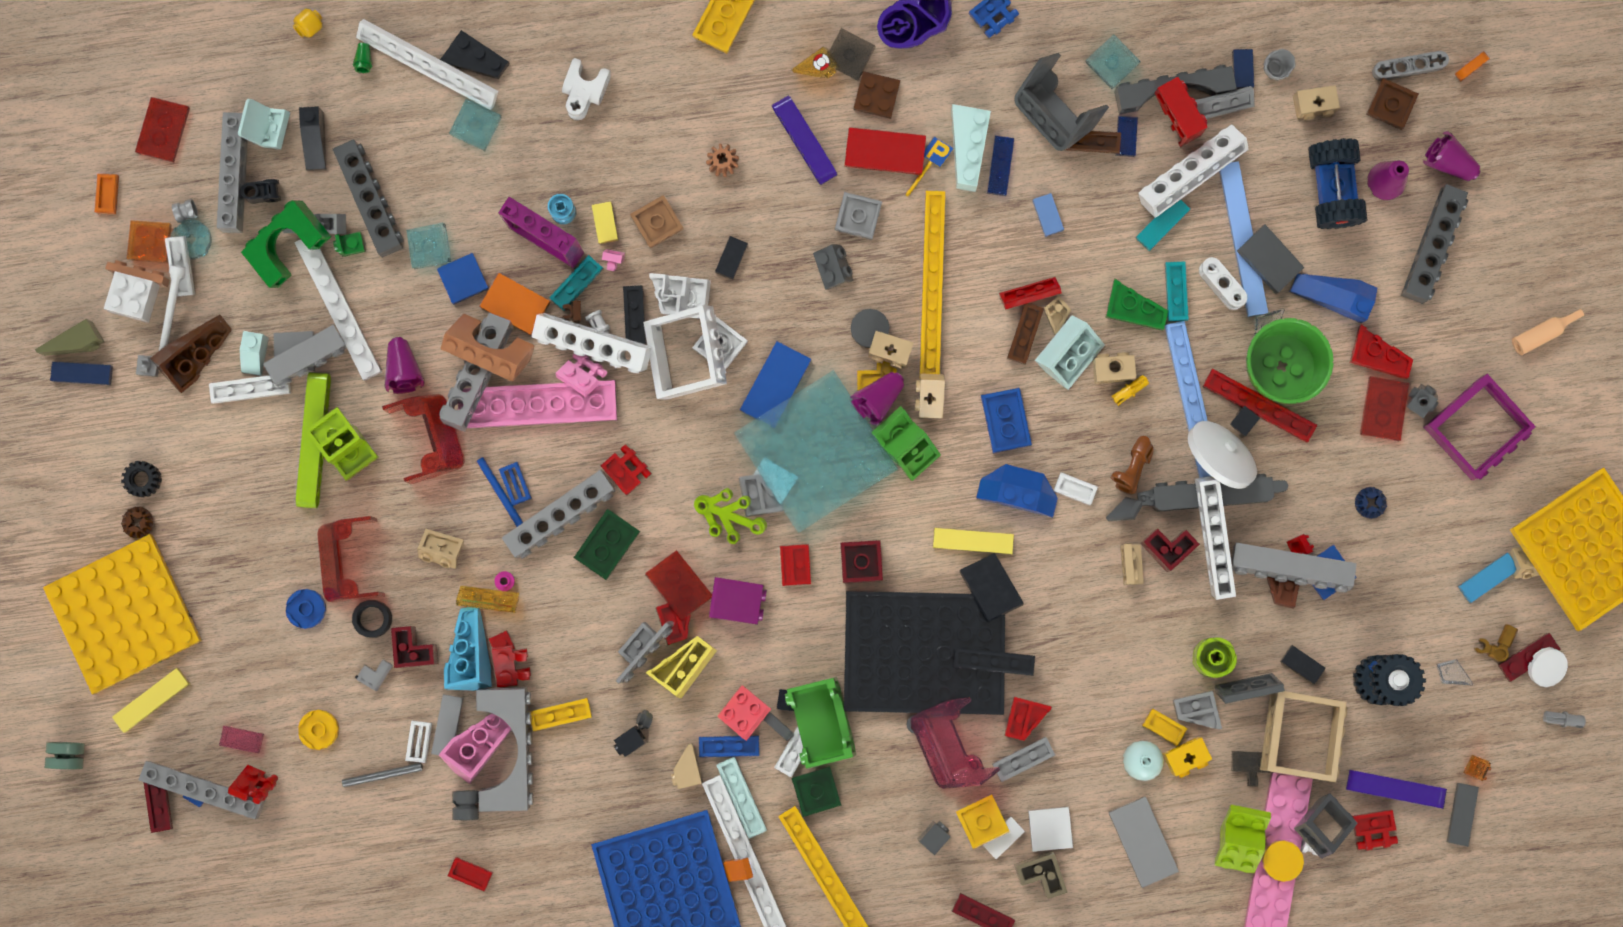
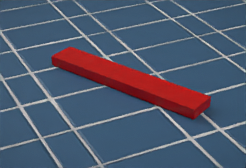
M1211 369L1202 386L1241 408L1246 406L1260 418L1306 443L1309 442L1317 427V424L1215 369Z

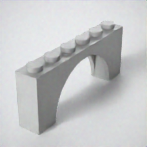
M527 687L479 688L476 690L477 711L489 712L502 718L512 729L518 745L517 762L511 775L502 783L493 787L482 788L479 791V812L528 811L534 801L533 793H530V785L533 784V773H529V765H532L533 761L532 752H529V745L532 744V733L528 732V724L532 722L531 712H528V704H531V692L527 691Z

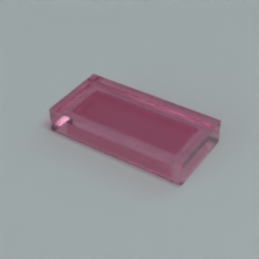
M223 726L219 746L260 753L264 733Z

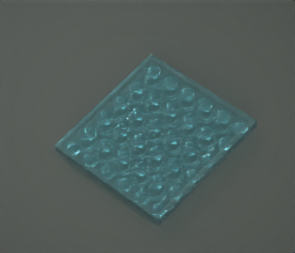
M834 370L734 432L739 443L798 533L898 470L891 457L872 435L871 432L873 430L866 419L853 407L851 403L853 399L850 398V394Z

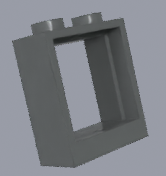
M1329 793L1314 803L1294 829L1315 853L1323 859L1337 850L1358 823L1338 800ZM1323 809L1342 827V830L1332 842L1313 822Z

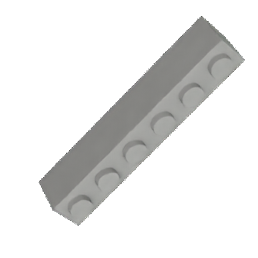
M1235 543L1231 558L1232 571L1239 575L1255 574L1257 578L1265 579L1272 577L1279 582L1290 580L1295 581L1297 585L1313 584L1319 589L1335 588L1337 592H1347L1354 587L1357 563L1242 543Z

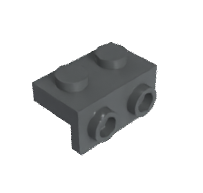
M832 244L813 253L825 290L853 281V272L848 265L846 251L842 245Z

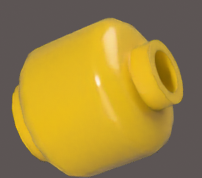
M305 8L294 17L293 28L301 37L311 38L322 29V16L316 10L312 11Z

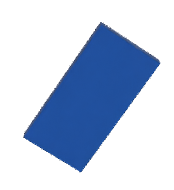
M776 341L740 411L775 429L811 359Z

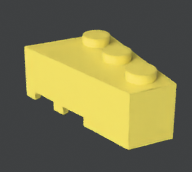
M696 636L670 657L665 658L653 669L648 670L646 674L676 697L682 698L717 650Z

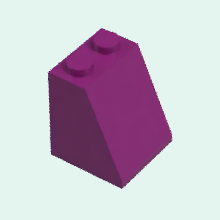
M715 577L709 617L758 625V622L763 620L764 609L760 608L761 601L766 600L767 590L763 589L764 585Z

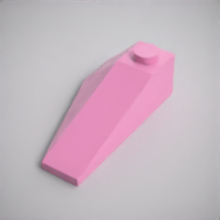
M491 713L479 723L472 725L468 730L452 738L439 756L455 774L471 784L512 729L502 718Z

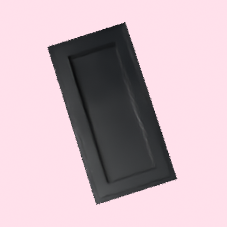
M730 236L715 273L734 280L748 243Z
M1293 645L1289 647L1280 661L1312 684L1317 682L1326 669Z

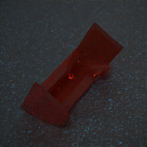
M440 394L410 397L382 406L383 410L389 414L404 410L411 417L423 416L433 452L422 457L421 473L404 478V481L410 485L459 470L465 463L456 428L443 424L440 419V410L447 403V399Z
M365 516L341 519L323 524L318 529L317 536L323 595L327 601L338 603L385 597L384 592L359 594L357 583L351 579L343 578L340 540L350 537L352 525L375 523L377 518Z

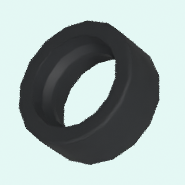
M366 600L354 609L352 624L360 635L377 638L389 630L392 624V614L385 603L378 600ZM369 607L378 608L384 616L382 626L374 631L365 629L361 624L362 612Z

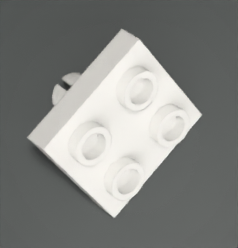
M716 317V325L720 333V348L723 351V364L726 370L748 341ZM702 335L692 348L707 359Z

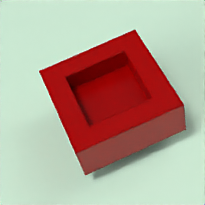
M507 630L489 638L492 647L512 645L513 650L516 649Z

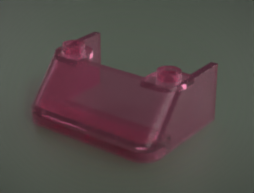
M970 697L947 700L919 712L911 718V726L934 781L943 789L981 786L1000 771L999 767L984 768L979 757L966 754L953 723V720L960 716V709L971 702Z

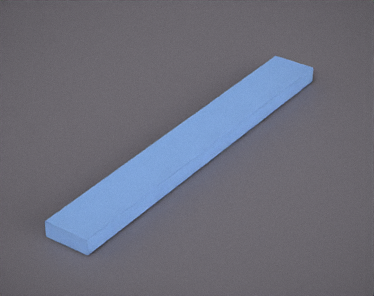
M1239 161L1231 162L1221 169L1219 173L1241 285L1247 293V301L1245 303L1247 316L1268 314L1262 278L1237 252L1253 235Z
M1185 321L1166 324L1165 331L1188 431H1190L1198 422L1208 420ZM1195 459L1199 478L1211 476Z

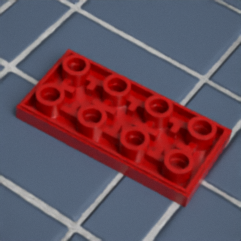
M849 127L845 167L922 175L926 135Z

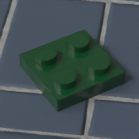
M830 766L792 778L803 817L842 806Z

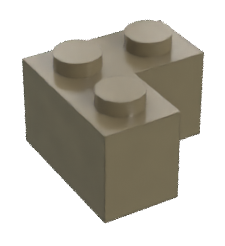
M1052 851L1014 864L1022 886L1040 880L1045 896L1048 899L1068 893L1055 854Z

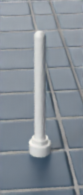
M170 265L169 267L172 280L159 351L169 343L179 282L185 276L186 267Z

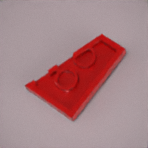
M1361 324L1358 328L1349 363L1408 379L1414 359L1396 347L1389 345L1380 336L1374 335Z

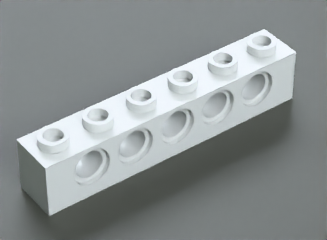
M1232 124L1226 129L1221 130L1214 138L1206 141L1199 149L1191 152L1180 163L1175 164L1165 174L1160 175L1150 185L1145 186L1138 193L1141 204L1156 218L1249 150L1247 138Z
M546 313L537 314L531 336L538 339V343L545 345L551 343L560 350L570 349L579 356H585L586 354L592 356L591 359L598 362L605 360L610 362L609 365L621 368V366H624L632 373L647 370L652 351L651 346ZM553 328L558 331L557 337L552 333ZM571 334H574L576 337L575 343L570 339ZM589 339L594 342L593 349L589 347ZM607 345L612 347V354L607 352ZM625 351L630 353V360L625 358Z
M1212 476L1196 478L1195 484L1211 595L1216 600L1236 597L1220 482Z

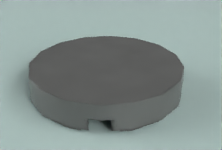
M865 309L855 315L850 329L851 335L857 344L870 348L875 332L889 334L890 327L888 319L883 313L875 309Z

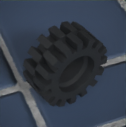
M135 461V463L129 464L130 467H125L124 470L126 472L121 475L124 477V479H121V483H124L123 488L129 494L144 498V496H151V493L155 494L157 492L155 489L160 488L158 483L162 481L159 478L161 473L157 471L158 468L153 466V464ZM139 472H145L148 475V482L142 487L137 486L135 483V476Z

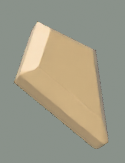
M1057 296L1044 307L1054 335L1061 329L1071 312L1069 306L1060 296Z

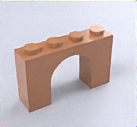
M463 314L445 332L441 350L513 382L530 362L535 345L517 337L509 347L504 349L486 347L474 339L478 335L482 321Z

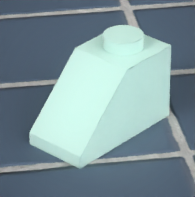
M243 331L240 345L242 373L262 376L269 337L260 333Z

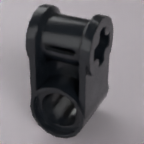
M267 179L247 182L241 187V195L251 204L281 201V196L278 195L279 180ZM252 189H255V195L252 197H248V192Z

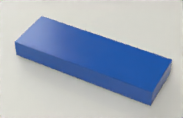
M741 736L699 737V757L759 756V736H750L747 741Z

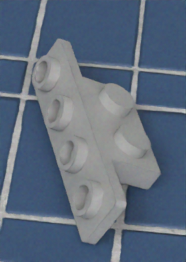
M646 622L639 626L618 651L630 663L616 680L618 684L627 683L634 677L635 674L633 672L637 667L640 668L646 663L647 655L650 652L654 653L660 646V640L667 638L671 634L674 622H666L658 632L654 631Z

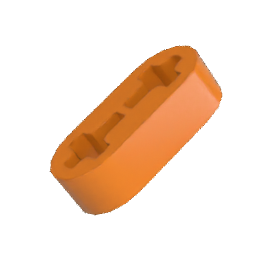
M1483 51L1456 72L1455 76L1460 82L1463 81L1490 58Z

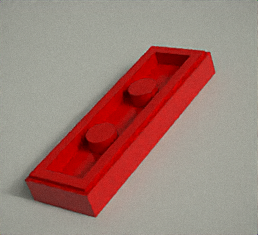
M1056 277L1001 292L999 296L1006 310L1061 294L1062 292Z

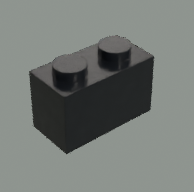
M634 726L614 740L616 743L614 748L620 756L624 755V757H627L648 743V740L638 726Z

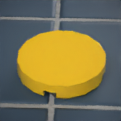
M324 710L308 712L302 717L298 726L299 739L305 746L315 750L331 746L339 733L338 721L334 715Z
M1280 840L1271 843L1265 849L1262 863L1263 868L1270 877L1285 882L1298 877L1303 869L1304 859L1302 852L1295 844Z

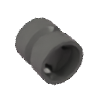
M452 791V803L455 804V807L452 809V820L479 819V808L476 807V804L479 802V791Z

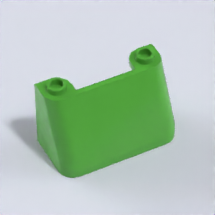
M837 677L787 689L785 700L787 705H791L792 709H794L803 745L802 753H799L802 765L805 764L806 769L856 756L855 744L847 712L844 711V700Z

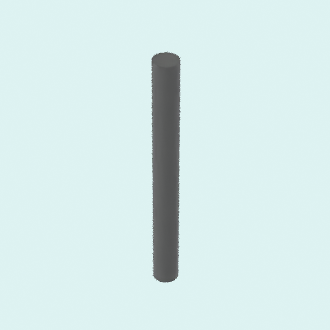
M422 763L347 778L342 780L343 787L414 773L423 771Z

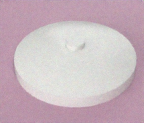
M1209 421L1198 422L1189 431L1188 444L1192 454L1201 467L1217 481L1232 488L1242 489L1249 486L1255 480L1257 475L1255 461L1247 447L1232 432L1219 424Z

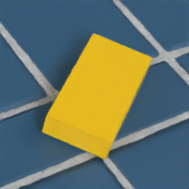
M1153 708L1142 725L1176 746L1179 745L1187 731L1186 727Z

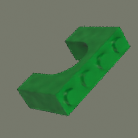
M291 200L286 203L285 209L281 213L274 215L271 218L272 222L268 226L261 228L258 231V235L254 239L249 240L241 251L242 255L269 288H279L292 276L276 253V241L282 231L285 229L294 231L309 250L319 249L332 237L304 201Z

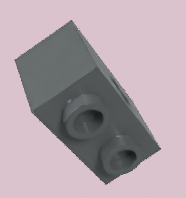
M932 821L918 837V840L933 855H936L949 840L950 835L948 832L950 830L942 822L936 823Z

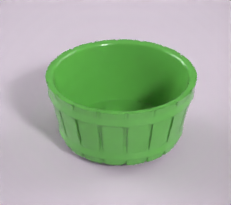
M1284 318L1270 322V324L1265 325L1256 333L1247 351L1246 367L1251 384L1260 394L1275 402L1295 404L1310 400V398L1315 397L1325 388L1332 375L1334 360L1329 341L1317 327L1301 319ZM1279 361L1287 363L1286 371L1283 372L1277 369Z

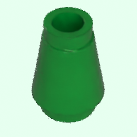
M358 43L353 67L358 73H369L372 68L370 49L367 43Z

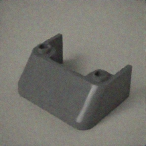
M1059 53L1039 58L1015 94L1014 101L1018 109L1056 150L1063 151L1070 148L1092 131L1109 107L1108 105H1103L1083 112L1077 117L1054 92L1058 86V77L1052 71V68L1061 56Z

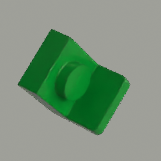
M361 232L343 236L335 235L336 240L333 241L334 249L342 257L366 252Z

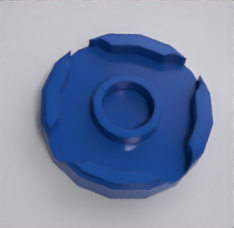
M298 590L287 600L286 616L290 623L296 627L304 629L313 628L320 624L325 617V600L322 595L314 590Z

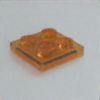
M131 220L126 259L168 263L165 238L171 237L172 225L170 223Z

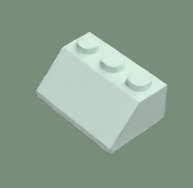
M1072 315L1035 361L1048 375L1069 390L1105 344L1088 323Z

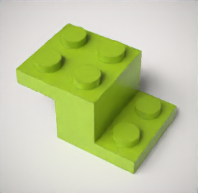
M338 407L305 430L328 463L333 464L346 481L379 458L358 428L348 421Z
M1231 804L1220 827V848L1215 857V866L1239 870L1245 873H1255L1265 852V830L1271 820V812Z

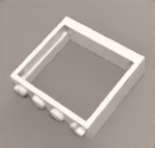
M701 305L643 322L647 345L652 347L650 363L657 399H671L727 384L726 370L723 364V351L720 348L719 342L720 333L717 329L713 306ZM699 315L711 379L672 389L661 325Z

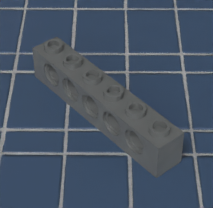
M353 139L332 148L377 253L383 258L403 249L401 244L404 242L400 231L396 232L394 228L396 221L392 213L388 214L386 207H389L385 197L380 196L378 191L381 189L380 184L371 175V172L374 171L370 162H366L363 157L366 152L362 144H358ZM354 159H358V164L355 167H351V162ZM361 177H366L365 183L358 184V180ZM374 194L373 200L366 202L367 195ZM381 211V217L379 219H373V215L376 212ZM384 229H389V234L386 237H381V232Z
M1448 184L1440 189L1401 296L1421 304L1432 299L1435 293V289H1433L1434 284L1441 277L1442 271L1439 270L1448 258L1449 254L1446 252L1448 246H1451L1454 242L1455 235L1453 233L1455 228H1458L1461 223L1462 217H1460V214L1467 207L1469 200L1466 198L1469 192ZM1446 205L1453 208V213L1447 211ZM1440 223L1446 225V231L1441 230ZM1433 241L1439 243L1440 249H1436L1433 246ZM1426 259L1432 260L1433 267H1429L1426 264ZM1419 277L1426 279V285L1420 283Z

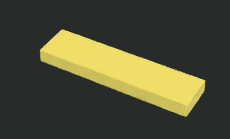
M934 528L933 548L1012 554L1014 534Z
M176 668L112 716L122 732L126 733L190 683L180 669Z

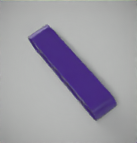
M788 95L772 104L775 114L818 183L822 185L837 176L834 166L791 97Z
M1349 770L1346 790L1442 809H1444L1447 792L1445 788Z

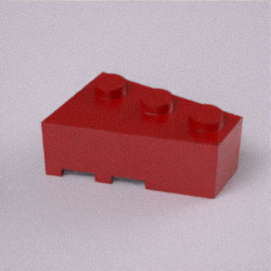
M1176 77L1158 87L1155 95L1164 114L1168 115L1173 123L1170 126L1172 131H1177L1181 139L1178 142L1181 148L1201 137L1208 128V122L1203 114L1200 115L1195 99L1189 96L1185 82Z

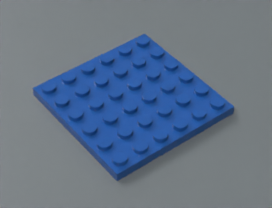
M708 809L591 844L614 927H741Z

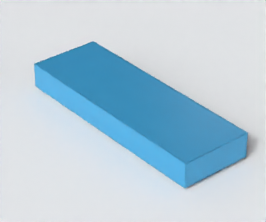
M1505 553L1459 585L1458 588L1468 602L1472 603L1514 574L1516 566L1509 553Z

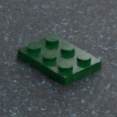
M607 509L573 558L607 580L641 531Z

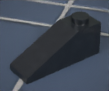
M319 106L299 107L300 132L306 170L326 169L324 112Z

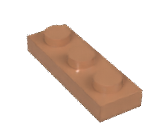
M115 260V263L107 261L105 268L111 273L116 271L147 279L164 287H168L170 281L164 277L162 272L153 270L152 273L146 272V268L134 265L133 268L127 267V263Z

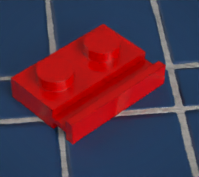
M809 544L780 546L782 586L811 584Z

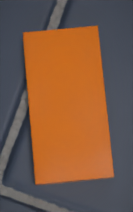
M97 174L94 212L116 214L119 176L117 174Z
M748 858L723 861L728 882L753 878Z

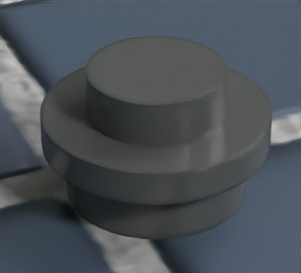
M643 710L642 713H639L636 719L638 728L641 730L644 728L649 729L653 715L648 710Z

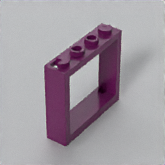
M511 197L507 198L499 210L498 214L509 229L574 269L584 251L574 236Z
M1487 373L1478 378L1423 428L1470 480H1481L1489 473L1488 469L1492 465L1496 467L1504 460L1502 457L1506 453L1510 454L1518 448L1517 443L1519 441L1527 440L1532 434L1531 431L1536 426ZM1484 387L1521 429L1474 469L1437 428Z

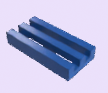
M518 462L499 469L513 506L532 499ZM514 467L525 492V497L522 496L512 468ZM507 470L519 499L515 500L505 471Z

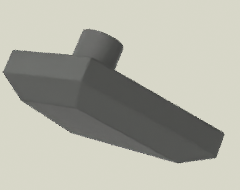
M1125 497L1108 514L1106 519L1108 521L1135 520L1143 502Z

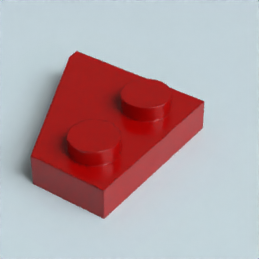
M693 596L655 607L661 627L669 621L675 623L671 628L673 631L665 638L667 645L687 639Z
M1014 697L1004 736L1025 741L1033 729L1037 727L1051 710L1052 706Z

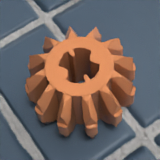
M719 144L718 150L713 146L711 148L713 153H707L709 160L706 161V164L710 166L709 171L714 172L716 170L715 175L717 177L721 172H723V177H727V171L730 174H734L732 168L739 167L736 163L739 161V156L735 155L736 149L730 150V145L728 144L725 149H723L722 144ZM722 157L726 158V163L723 161L724 164H720L719 159L722 160Z

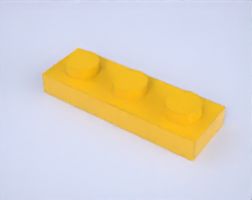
M588 698L530 711L533 731L592 718Z

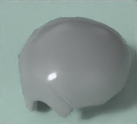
M1275 50L1266 57L1263 69L1270 79L1277 81L1285 79L1296 66L1295 57L1288 50Z

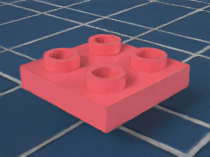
M742 685L717 717L747 741L770 712L771 708Z

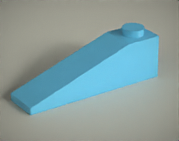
M475 605L462 608L459 611L454 630L456 634L455 639L449 649L451 652L449 661L445 663L444 689L475 691L479 688L492 687L491 665L480 606Z

